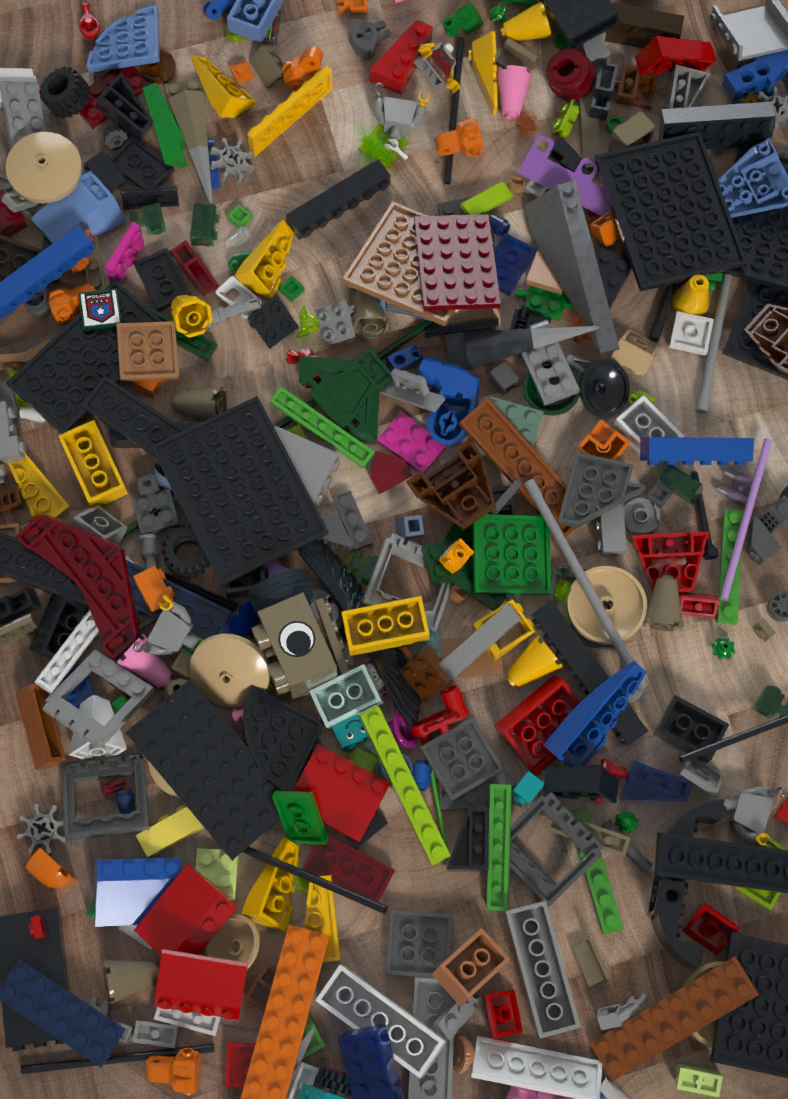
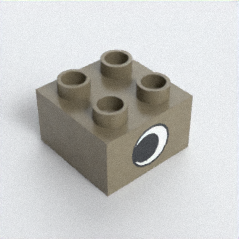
M304 592L258 611L260 625L251 629L256 645L267 658L273 656L275 662L268 665L279 696L289 692L292 701L295 702L311 695L310 690L337 677V666Z

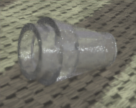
M245 225L237 228L224 241L230 250L249 243V240L253 237Z

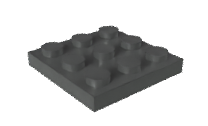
M473 717L420 747L422 754L450 801L457 799L504 771Z
M390 910L385 974L434 978L432 973L450 957L453 915Z

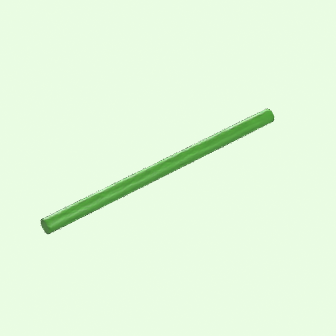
M430 773L441 836L447 846L435 775Z

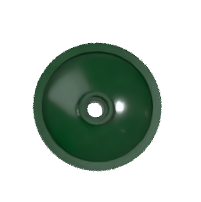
M550 362L541 364L545 369L552 367ZM571 369V372L579 387V378L576 375V373ZM529 372L523 383V394L528 405L533 409L544 411L543 414L548 416H556L568 412L576 405L580 397V393L543 406ZM551 378L549 380L550 384L557 385L560 383V381L557 378Z

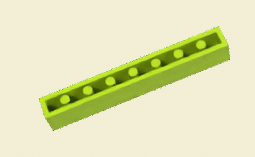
M375 705L357 714L427 861L433 866L449 858L450 853L379 706Z

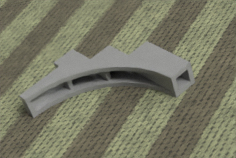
M6 401L0 402V483H5L4 475H6V468L4 464L25 460V453L27 452L25 442L17 436V429L13 422V418H15L14 408Z

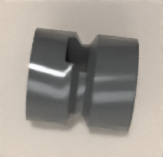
M45 290L38 291L28 302L24 303L27 312L33 318H43L51 310Z

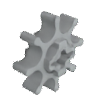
M777 87L773 88L772 96L770 97L766 96L762 91L757 96L759 101L772 102L776 115L773 132L777 131L779 127L778 122H783L788 127V95L780 97L777 94Z
M223 138L220 144L223 150H218L215 147L211 148L210 155L217 157L218 161H212L210 169L221 168L224 171L221 178L222 181L226 180L228 174H233L236 176L237 182L240 183L244 177L241 171L244 170L249 174L253 172L254 166L249 165L246 160L252 159L254 152H242L240 149L242 140H238L237 145L233 147L228 145L226 138Z
M35 804L36 815L33 819L28 820L23 816L19 817L21 822L27 823L28 830L23 834H18L17 838L19 840L24 838L32 839V845L28 849L30 854H34L37 846L45 845L46 852L52 855L53 852L50 848L52 841L60 840L63 843L67 842L65 837H61L58 834L59 828L64 826V820L60 822L54 820V814L58 811L55 805L52 806L48 814L44 815L40 813V806ZM36 826L46 827L50 834L47 832L41 833Z

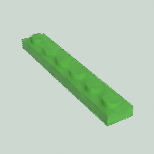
M280 386L270 399L269 403L361 468L364 469L375 454L369 447Z
M724 509L718 587L719 606L716 623L731 625L738 623L742 550L728 600H721L720 596L744 513L741 510Z
M490 784L487 910H509L512 785Z
M588 808L572 812L577 819L592 824ZM577 846L580 860H582L586 855ZM601 855L584 873L601 931L604 935L624 928Z

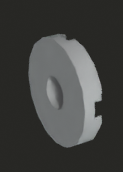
M636 497L629 500L624 506L625 529L634 535L652 533L660 521V511L657 505L644 497ZM636 513H644L646 519L643 521L638 520Z

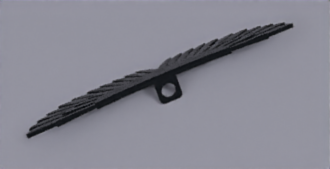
M316 540L298 549L301 558L316 575L318 581L330 595L341 613L342 611L368 607L362 604L365 593L362 594L360 583L357 584V580L353 574L351 575L350 569L346 564L342 565L337 554L334 555L328 545L324 547L320 540ZM342 624L338 630L347 643L344 624ZM399 647L367 653L395 708L398 709L407 726L412 728L414 722L417 723L419 721L418 714L421 713L419 704L422 702L419 695L399 671L407 663L405 655L398 649Z

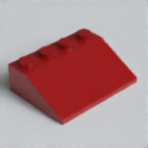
M552 676L493 726L525 767L534 776H537L557 759L543 744L580 702L564 679Z
M318 744L293 791L313 792L323 823L359 843L391 783Z
M187 863L134 931L160 956L162 949L200 955L237 909V901Z
M162 949L154 1006L165 1010L175 1009L184 1013L193 1012L204 1016H218L227 1020H239L248 963Z

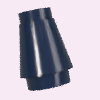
M487 212L486 214H489L491 230L497 236H505L511 227L508 220Z
M132 789L116 791V797L114 798L121 814L132 813L134 811L135 793H132Z

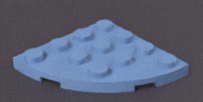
M157 5L137 10L135 15L128 18L122 17L110 25L98 37L96 46L89 53L87 60L88 72L92 73L160 62L159 10Z

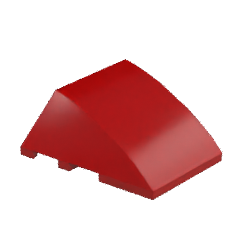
M710 531L631 535L652 591L657 579L661 578L662 575L673 576V579L677 581L679 592H692L694 590L700 569L699 565Z

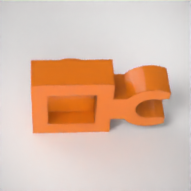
M336 0V5H343L342 7H337L339 14L345 13L347 10H350V14L368 13L367 0Z

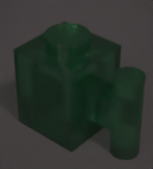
M160 203L141 207L143 212L141 217H138L136 211L130 212L131 222L139 224L140 229L146 226L148 235H158L166 231Z
M356 551L345 572L352 575L355 569L358 570L357 581L368 585L378 556L373 555L372 557L368 555L365 561L361 562L360 559L363 554Z
M767 685L762 689L752 709L768 719L773 717L775 713L782 717L788 714V701L785 706L782 705L781 702L785 695L781 693L779 688Z

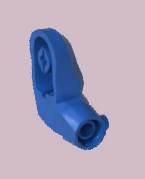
M425 356L418 369L417 376L424 377L428 388L432 391L433 389L436 390L439 395L445 398L440 407L435 412H431L428 417L427 430L432 439L441 446L458 444L467 436V433L461 428L459 423L478 406L480 379L459 365Z

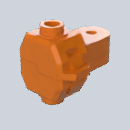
M311 46L301 56L297 55L291 61H286L282 66L285 85L296 92L305 81H309L314 77L322 63V50Z
M475 118L463 119L462 122H458L456 130L439 134L434 139L438 155L440 156L461 152L466 157H477L484 151L481 131Z
M84 284L71 290L58 288L50 291L47 299L58 324L71 322L81 312L79 293L96 291V288L93 285Z
M184 1048L179 1050L175 1057H149L145 1061L146 1080L154 1083L170 1084L174 1092H181L187 1096L192 1095L196 1092L201 1082V1054L192 1048Z

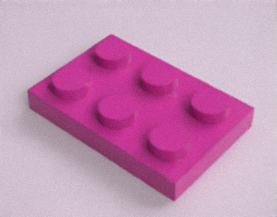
M135 222L131 223L105 267L110 284L114 280H117L119 283L123 282L127 269L132 267L133 262H135L137 252L143 249L144 240L140 225Z
M401 411L377 439V442L397 457L403 458L407 465L418 473L422 471L424 474L446 448V446L436 443L426 429Z

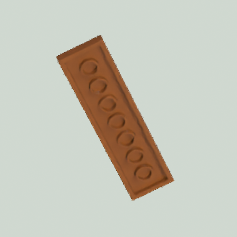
M486 398L459 425L512 484L516 479L521 483L518 491L542 516L524 486L525 482L534 479L558 523L567 485L489 398ZM558 524L565 538L575 529L574 527Z
M736 956L623 1022L621 1027L613 1028L591 1041L590 1045L610 1080L614 1081L756 997L759 993Z

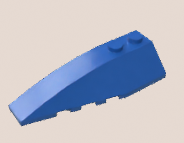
M635 661L616 672L584 698L543 745L568 767H572L575 764L585 767L605 744L607 732L610 727H615L618 722L615 720L621 710H625L628 705L627 699L629 695L635 693L647 672Z

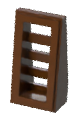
M19 487L0 492V514L24 509ZM12 496H14V498H15V502H14V503H12V501H11V497H12ZM4 498H7L8 505L4 504Z

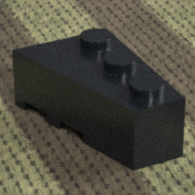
M122 73L98 97L95 107L130 136H134L141 141L150 131L154 121L142 103L137 100L133 89L128 86Z
M556 764L554 767H546L545 784L543 786L545 793L549 794L552 792L558 798L577 800L578 797H590V801L596 802L597 798H606L610 803L616 804L619 779L606 771L603 766L591 765V767H584L575 764L572 767H566Z
M468 807L446 871L487 872L489 870V807Z

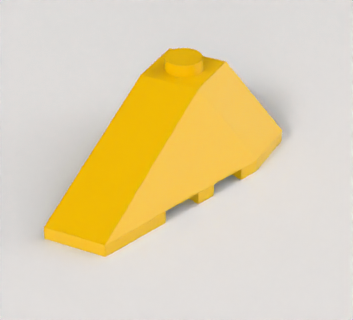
M491 31L473 41L472 48L468 50V61L472 62L473 72L492 115H496L498 107L497 82H495L497 65H495V31Z
M191 56L209 102L216 110L218 116L222 118H235L256 105L257 102L245 89L241 88L239 90L234 86L235 81L220 74L221 70L206 57Z
M281 220L243 261L235 273L237 279L246 288L268 299L273 298L281 285V272L285 270V257L290 251L294 232L284 220Z
M283 837L272 857L297 867L299 846L288 838ZM266 864L250 890L241 914L254 923L286 932L293 912V905H290L291 893L295 892V886L292 885L293 875Z

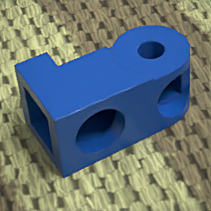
M210 0L203 6V14L209 19L216 20L227 8L232 9L236 0Z
M413 345L388 356L386 366L391 372L394 368L406 371L419 365L424 357L417 345Z

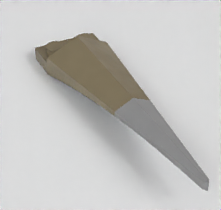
M200 78L164 84L169 106L185 139V144L209 204L212 206L205 100Z

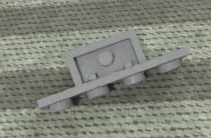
M396 368L390 373L392 379L380 388V394L431 412H435L445 401L444 396L429 391L424 377Z

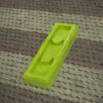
M502 181L461 203L460 208L466 215H482L512 199L513 194Z

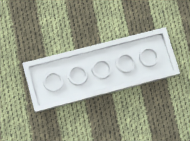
M477 1036L472 1078L575 1099H600L601 1091L599 1088L602 1078V1063L599 1060Z

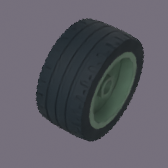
M300 569L287 570L259 582L248 592L251 605L258 619V611L304 592L308 603L313 599L312 589L305 574Z

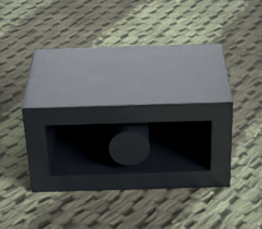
M104 150L84 164L83 168L91 170L111 194L123 187L126 182L124 173L115 167L113 158L110 154H106Z

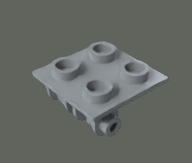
M346 300L315 310L325 347L356 337L350 316L355 312V307L347 304Z

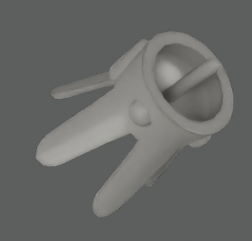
M572 354L565 358L569 367L580 374L584 372V369L577 363L587 366L591 364L590 361L577 358Z

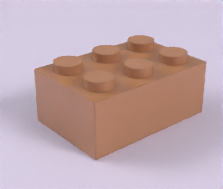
M481 928L447 958L432 975L461 1007L510 961V958Z

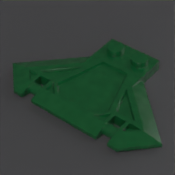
M370 347L367 348L355 360L300 356L299 383L302 386L307 383L310 385L312 390L308 393L333 422L341 429L346 426L351 432L349 434L360 442L377 443L380 388L390 381L392 376L390 374L391 371ZM315 376L321 380L319 384L315 381ZM353 419L359 423L357 427L351 422Z
M454 523L442 543L428 544L421 547L430 585L452 582L492 611L501 606L507 596L506 594L473 593L472 555L461 569L453 574L439 561L447 548L460 538L472 549V524L463 530Z

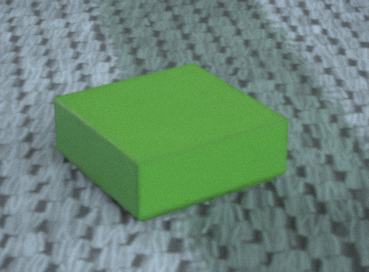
M240 204L227 215V220L240 230L253 218V214Z

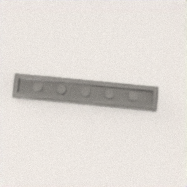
M507 603L448 655L439 666L452 681L522 618L510 603Z

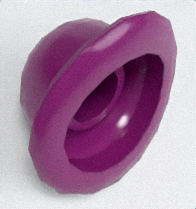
M396 711L393 720L388 723V726L397 745L407 748L416 747L417 738L413 736L411 729L405 723L400 712Z

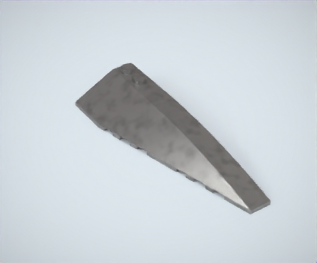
M576 180L559 184L524 205L532 238L539 247L541 254L546 259L567 298L572 303L583 325L599 327L598 330L591 331L589 334L600 354L619 350L616 332Z

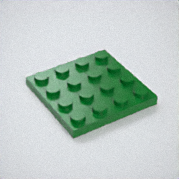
M486 514L472 524V550L474 551L472 555L473 593L551 594L550 529L542 516Z

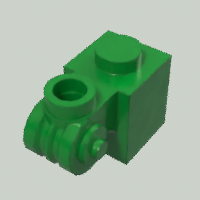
M470 2L456 10L455 15L447 17L443 23L448 37L456 36L459 33V29H464L468 34H471L484 26L478 9Z

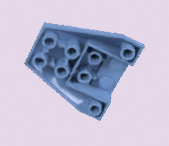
M770 139L752 147L718 179L731 218L782 208L788 205V175Z
M82 169L80 182L72 193L59 201L43 203L31 217V221L51 244L78 225L83 231L89 229L92 236L110 232L126 222L114 196L91 170Z

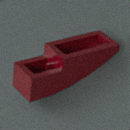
M187 240L170 250L171 256L203 297L219 287Z

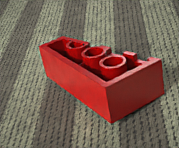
M416 20L369 70V82L374 84L382 83L384 85L383 88L402 95L417 68L414 60L421 55L418 51L419 47L422 44L430 43L432 40L433 26Z
M662 36L654 37L647 46L634 56L640 76L652 71L654 75L661 74V71L667 70L671 73L675 65L706 71L716 62L711 42Z

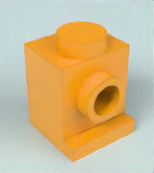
M460 538L447 548L439 561L453 574L461 569L468 558L473 555L474 551Z

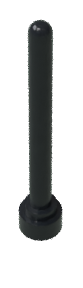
M694 470L690 473L701 530L702 532H707L710 530L698 472ZM710 533L704 548V560H713L719 557L718 549L712 544Z

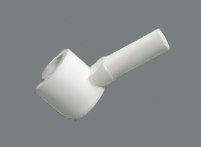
M388 139L391 145L384 144L385 149L394 150L406 160L408 156L398 147V141L396 139Z

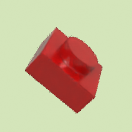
M43 916L30 917L32 922L29 923L31 936L34 935L35 939L46 938Z

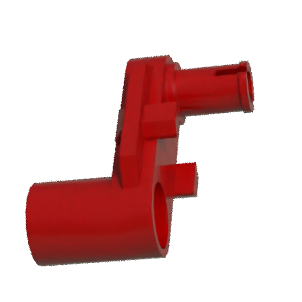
M452 685L440 691L446 709L419 720L410 728L413 736L419 738L422 746L432 741L431 732L439 729L440 734H444L450 730L449 724L469 715L458 685Z

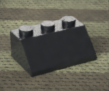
M52 594L29 650L45 658L52 659L90 609L66 596Z

